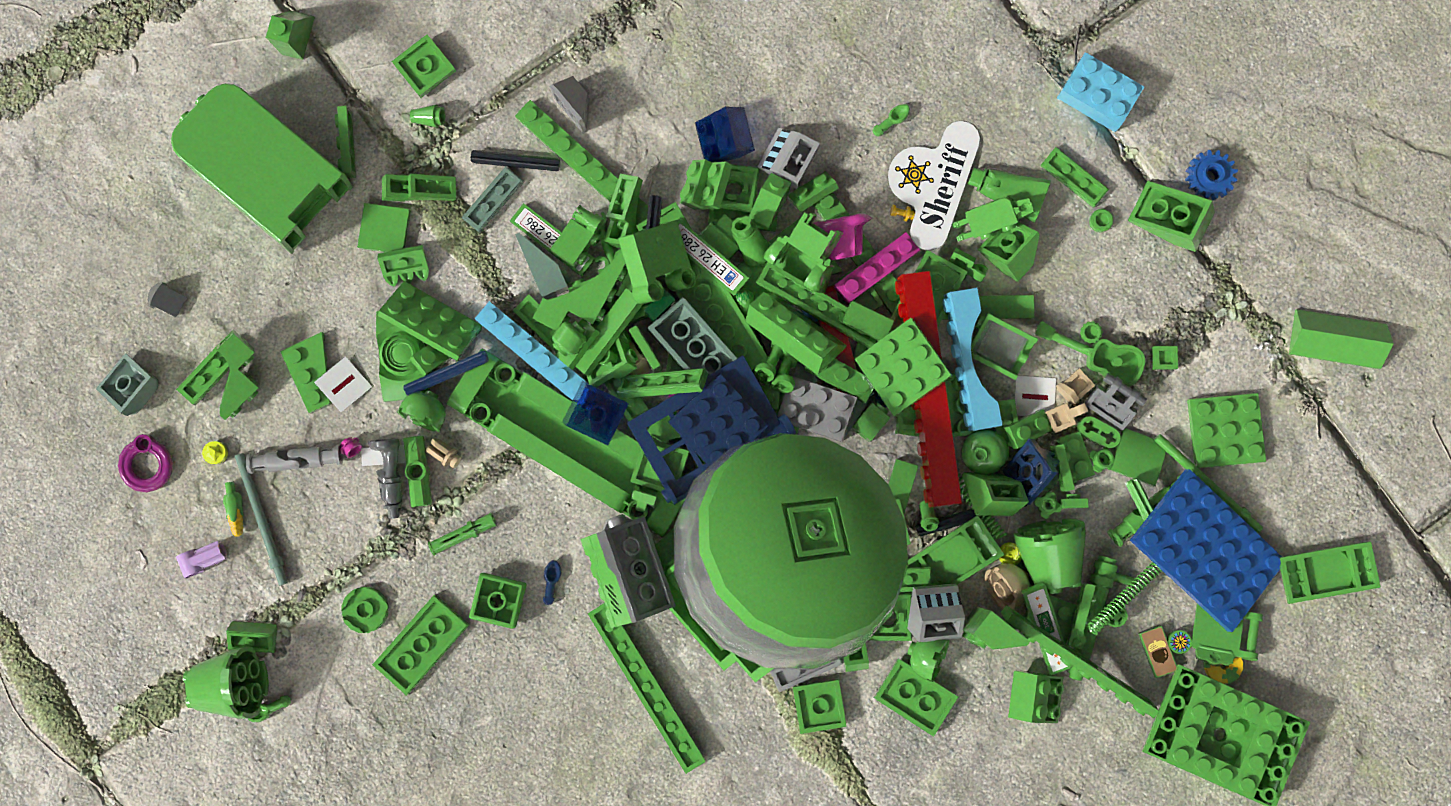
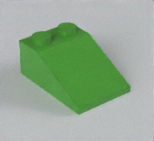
M1147 181L1128 221L1173 245L1196 252L1215 214L1212 200Z

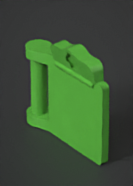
M1197 604L1191 646L1195 649L1196 659L1206 661L1212 666L1219 664L1228 666L1232 664L1234 657L1258 661L1256 647L1259 623L1263 621V615L1247 612L1235 630L1228 632ZM1244 619L1250 620L1246 651L1240 650Z

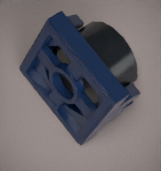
M1030 438L1002 470L1005 476L1021 481L1029 501L1027 505H1031L1042 491L1051 490L1056 485L1059 478V467L1057 464L1060 462L1058 459L1053 458L1055 456L1053 452L1040 448L1036 440Z

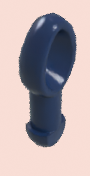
M551 560L544 570L546 589L543 602L545 605H552L554 603L555 584L561 577V567L556 560Z

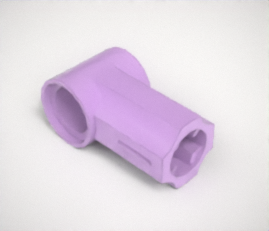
M216 541L200 549L184 552L176 556L183 577L189 578L202 573L207 567L226 560L227 552L221 541Z

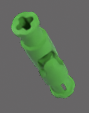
M1175 482L1168 487H1163L1149 498L1153 508H1155L1156 504L1158 505ZM1138 508L1122 519L1123 522L1113 530L1109 529L1107 531L1117 546L1121 547L1123 542L1135 534L1143 524L1144 520Z

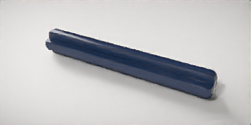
M485 351L478 352L405 384L403 389L407 396L411 393L423 391L489 361L488 355Z

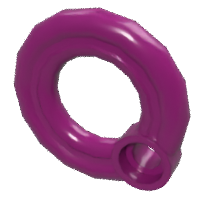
M149 434L138 435L124 447L119 455L118 470L120 477L128 487L135 491L145 493L156 491L167 483L172 474L173 462L170 452L165 445L155 440ZM145 439L149 441L148 447H145L143 444ZM150 452L158 459V471L153 477L143 479L134 473L132 462L138 453Z

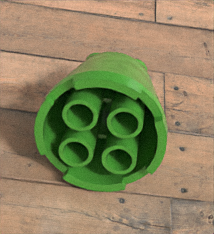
M1062 519V523L1059 521L1046 523V520L1027 524L1017 529L1018 533H1014L1015 543L1034 585L1043 582L1050 594L1060 593L1063 591L1062 588L1065 587L1073 588L1082 585L1081 579L1086 539L1084 521Z
M247 646L234 648L193 665L183 675L186 690V706L197 711L237 719L256 717L262 711L260 705L263 696L268 695L269 680L265 662L259 660L255 654L256 649Z

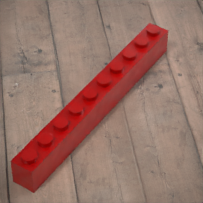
M930 271L902 274L897 277L895 282L896 294L900 295L901 303L898 305L899 316L903 318V323L913 318L942 359ZM943 382L911 405L912 409L916 412L914 429L919 434L920 442L917 443L918 455L922 456L923 466L920 467L922 479H925L926 489H924L923 495L925 502L928 503V507L962 503L946 385Z

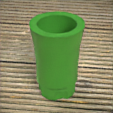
M745 216L735 219L732 222L731 231L739 246L743 261L750 266H757L766 262L764 253L771 244L764 238L750 217Z

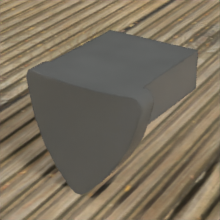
M159 282L149 290L147 300L149 307L153 309L156 307L176 317L187 297L168 288L166 283Z

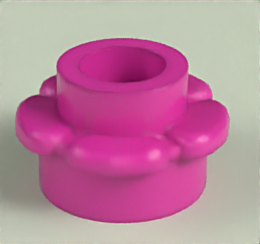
M348 437L343 440L340 445V453L346 455L347 458L357 455L362 449V445L359 443L360 439Z

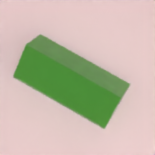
M1296 309L1289 355L1381 369L1394 343L1387 324Z

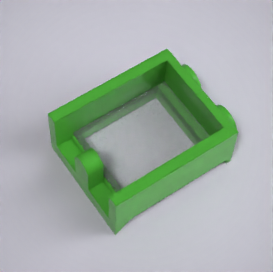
M987 313L986 317L981 315L975 326L979 330L975 337L972 336L971 340L972 358L1016 380L1021 367L1027 361L1029 353L1034 344L1037 343L1038 338L990 313Z

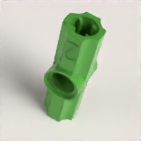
M424 436L403 438L406 459L405 474L408 478L411 507L432 505L429 481L430 468L427 465ZM420 465L423 473L420 477L416 478L413 475V469L415 466Z

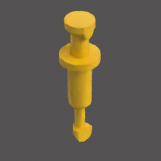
M893 204L890 215L903 216V221L907 222L908 219H914L916 211H912L909 206L905 210L896 208V205Z

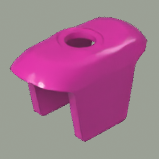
M860 213L815 222V225L828 233L831 230L843 232L829 259L837 260L861 255L863 253V225L873 218L867 214Z

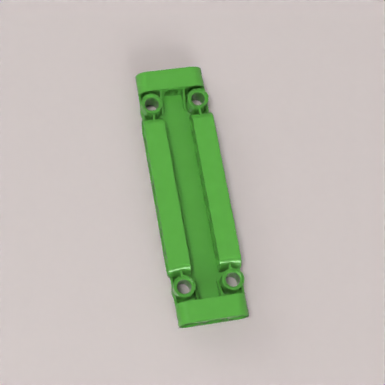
M482 348L479 352L485 351L489 361L465 372L448 399L447 405L619 513H623L633 520L645 516L649 530L663 537L687 498L674 505L672 501L667 503L663 494L659 491L654 506L647 504L645 512L641 517L633 515L632 508L638 501L631 499L636 483L630 481L641 449L639 443L525 372L522 373ZM506 369H510L512 372L511 378L503 381L501 373ZM481 408L487 410V416L483 420L477 418V411ZM682 472L681 477H683V476L686 475L687 473Z

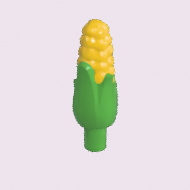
M226 482V495L223 497L226 519H228L232 534L239 537L243 534L242 517L244 514L242 496L236 492L234 482Z

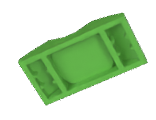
M376 311V339L379 350V378L383 402L401 401L407 397L403 386L424 377L410 358L413 354L426 347V343L378 316L379 311ZM427 388V389H425V390H423V391H420V392H421V393H425V391H426V390H429V388Z
M979 515L909 558L908 568L931 567L932 585L959 584L1002 557L1004 553Z
M1371 541L1279 557L1287 604L1381 588Z

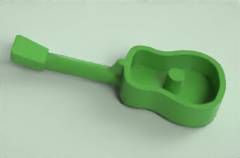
M1039 322L1035 331L1036 336L1049 341H1056L1087 355L1086 366L1091 371L1098 372L1104 377L1107 373L1114 377L1118 376L1127 386L1134 385L1141 377L1145 366V356L1139 348L1132 345H1117L1107 339H1100L1092 347H1089L1055 332L1056 329L1045 322Z

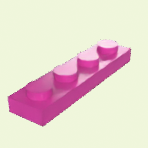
M906 232L836 283L834 288L848 305L917 254L920 249Z

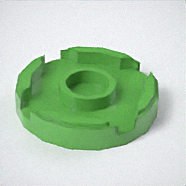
M360 587L352 590L344 598L341 605L342 618L351 630L358 633H370L379 629L385 623L388 617L389 605L386 597L379 590L372 587Z

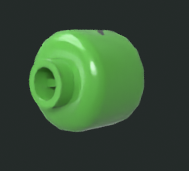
M567 321L563 322L552 335L553 347L564 356L568 354L576 355L587 341L584 334L586 329L576 321L573 324Z

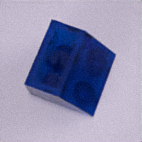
M725 106L695 122L703 159L712 163L725 162L741 158L755 151L744 107Z

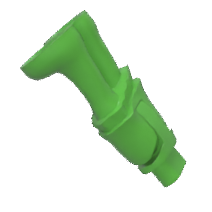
M771 342L772 351L767 361L758 364L754 374L761 383L767 384L772 381L770 388L783 393L792 392L795 387V381L789 375L790 368L796 367L798 360L774 342ZM780 359L782 360V362L776 373L775 367L777 365L778 360Z

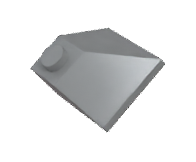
M574 76L553 83L549 87L555 101L581 132L584 133L587 129L590 100L587 93L589 91L588 87L582 80L577 81Z

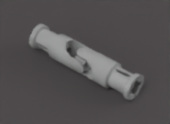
M340 445L332 448H322L319 446L270 451L262 455L247 454L246 468L250 474L263 470L276 472L323 467L324 464L333 463L342 465L344 459L343 454L340 453Z

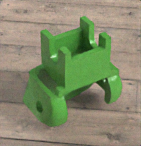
M804 213L790 237L787 235L779 236L764 253V259L803 281L804 286L817 293H826L834 269L829 256L843 235V232L831 230L828 233L813 223L816 218L815 214Z

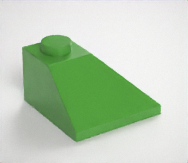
M1020 222L1015 223L1016 228L1003 232L1001 228L994 231V236L987 238L978 248V251L997 269L1017 282L1033 266L1040 236L1037 231Z

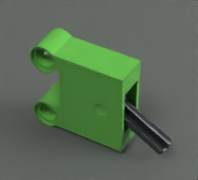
M651 195L649 197L646 229L618 238L633 286V298L639 304L662 299L664 294L663 286L655 279L661 275L667 274L665 278L666 285L672 291L692 288L696 284V274L691 269L677 220L660 224L662 197L658 195Z

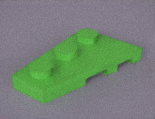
M323 332L280 351L310 414L332 404L328 397L314 383L327 372V354L325 353V336Z

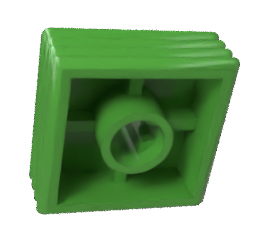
M480 573L469 618L510 629L516 628L527 584L488 573ZM499 594L504 602L497 607L493 597H497Z

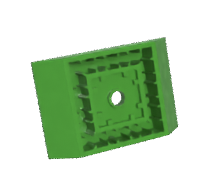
M1178 664L1142 752L1264 806H1277L1310 722ZM1221 727L1225 731V736L1222 740H1216L1214 731Z

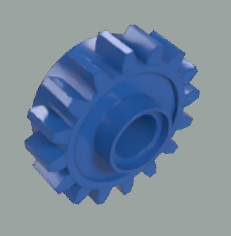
M1207 150L1204 154L1199 153L1196 155V159L1193 158L1189 162L1191 167H1188L1185 171L1189 173V176L1185 178V181L1190 183L1188 189H1193L1196 196L1201 195L1205 199L1211 197L1212 201L1218 199L1219 196L1221 198L1225 197L1227 192L1234 189L1231 184L1238 180L1233 177L1238 172V169H1232L1231 167L1235 162L1227 161L1228 154L1221 157L1220 150H1217L1213 155L1211 150ZM1208 171L1214 174L1215 180L1208 177Z

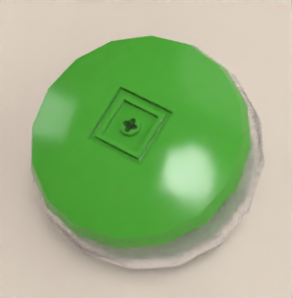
M777 433L726 450L693 480L674 525V575L691 617L721 648L765 668L810 670L856 653L892 615L908 568L906 524L887 482L861 455L819 436Z

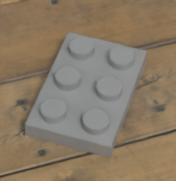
M791 376L795 381L794 390L785 393L777 417L786 414L795 427L843 442L858 398Z

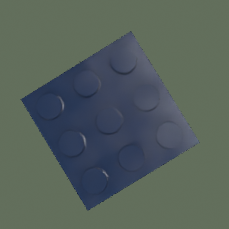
M721 374L714 378L702 392H699L668 421L714 472L738 449L752 442L768 427Z

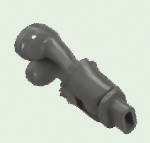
M399 439L368 441L370 449L380 451L383 457V469L376 471L381 499L385 502L383 509H387L389 519L399 518L398 508L402 505V481L400 480V475H398L399 472H397Z

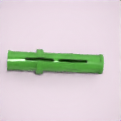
M492 513L475 521L470 520L467 522V525L428 542V547L435 556L471 537L475 539L479 537L480 533L496 527V520Z

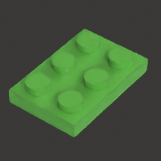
M898 658L873 698L934 737L958 699V696L935 681L931 682L921 678L912 670L910 665Z

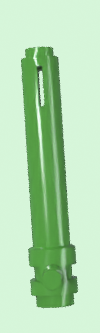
M1099 555L1098 560L1094 562L1093 567H1095L1094 574H1091L1089 582L1091 585L1096 586L1097 598L1094 605L1091 604L1089 614H1091L1090 622L1104 610L1109 588H1112L1114 581L1128 585L1135 579L1134 577L1117 573L1118 566H1116L1117 560ZM1085 627L1084 635L1087 640L1083 649L1074 648V650L1090 660L1097 635L1093 634L1089 627ZM1072 666L1073 668L1068 669L1069 678L1082 681L1083 676L1078 672V668Z

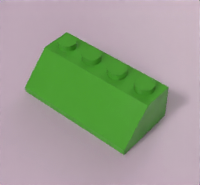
M763 292L749 305L746 322L817 375L847 346L774 293Z
M976 606L964 621V633L962 636L970 643L983 649L986 647L993 650L1028 646L1030 643L1029 640L990 610Z

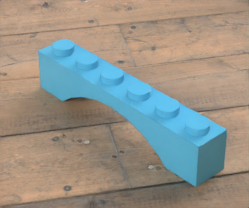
M972 288L947 293L944 295L943 309L947 312L949 319L947 331L952 336L953 341L951 353L953 358H956L957 363L955 375L961 385L959 397L965 407L966 413L963 415L965 426L968 427L969 431L1002 426L999 404L982 386L972 361V332L981 312L978 289Z
M490 301L475 317L476 321L578 406L584 409L597 393L596 389L567 367Z

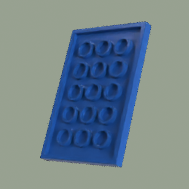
M1190 469L1183 471L1130 539L1138 549L1228 632L1235 630L1280 570L1281 561L1279 557L1282 556Z

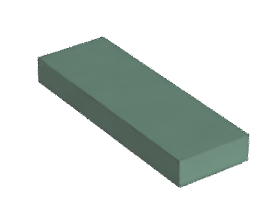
M505 166L461 218L481 233L524 181Z

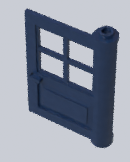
M744 356L737 358L707 376L704 388L721 374L768 425L752 442L779 433L796 434L786 414L777 417ZM699 392L675 394L626 422L664 487L661 493L667 503L672 501L674 505L699 491L712 479L714 471L706 463L702 465L696 452L683 438L660 452L646 428L668 415L672 418L674 416L673 412L685 406ZM685 444L698 468L676 480L663 456Z

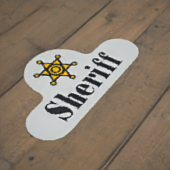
M957 121L947 126L940 145L936 149L925 147L904 149L895 156L889 167L888 181L891 190L900 200L915 208L916 212L911 224L910 235L913 242L923 250H934L942 246L947 239L980 141L978 130L968 122Z

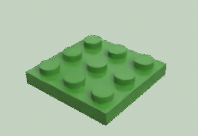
M913 318L908 319L855 359L893 416H898L953 376Z
M1258 393L1187 400L1195 466L1204 468L1266 462Z

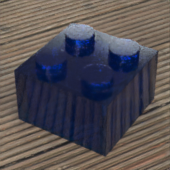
M582 380L562 423L608 446L629 403Z

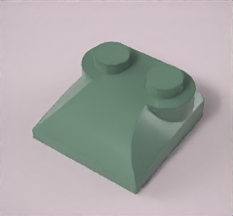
M125 353L96 390L121 414L129 416L138 413L156 392L159 382L155 376L146 371Z

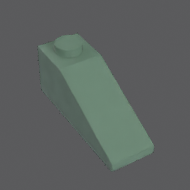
M515 234L542 298L549 299L568 291L567 283H570L571 280L566 269L561 271L558 264L522 234Z

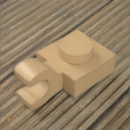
M1065 403L1045 413L1053 433H1057L1075 425L1074 417L1088 412L1085 403L1070 409L1068 404Z

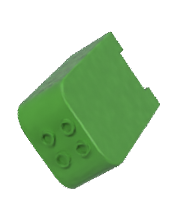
M225 83L217 85L208 91L206 95L199 96L193 109L181 115L179 123L172 132L171 144L177 156L195 174L291 254L295 252L294 249L306 237L302 232L304 228L331 199L338 202L348 190L353 188L343 172L246 91L234 84Z

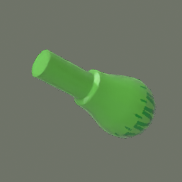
M741 288L736 296H734V301L746 319L749 305L754 301V294L750 289ZM749 325V326L751 327L752 331H755V330H756V329L753 328L751 325Z

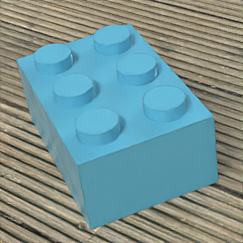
M1085 52L1057 96V99L1116 132L1125 121L1144 86Z

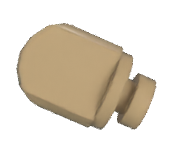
M433 438L431 441L433 446L428 445L426 451L442 462L443 466L446 467L450 464L452 468H456L462 457L456 455L458 450L452 449L440 439Z

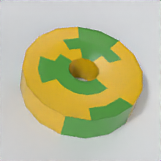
M1234 657L1232 664L1226 665L1224 669L1220 667V664L1212 666L1204 661V670L1209 678L1220 683L1229 684L1240 677L1243 670L1242 658Z

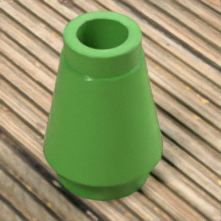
M438 105L411 109L410 121L412 123L437 128L445 123V110Z

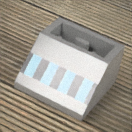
M778 128L757 168L769 175L773 173L792 182L791 186L797 189L813 161L820 143L799 132Z
M955 583L913 587L907 629L917 641L929 642L962 638L965 616L958 585Z

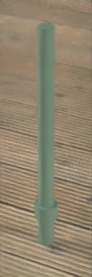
M244 453L235 455L270 558L268 560L271 570H274L279 586L288 584L283 569L284 562L282 556L278 555L252 476L247 471Z

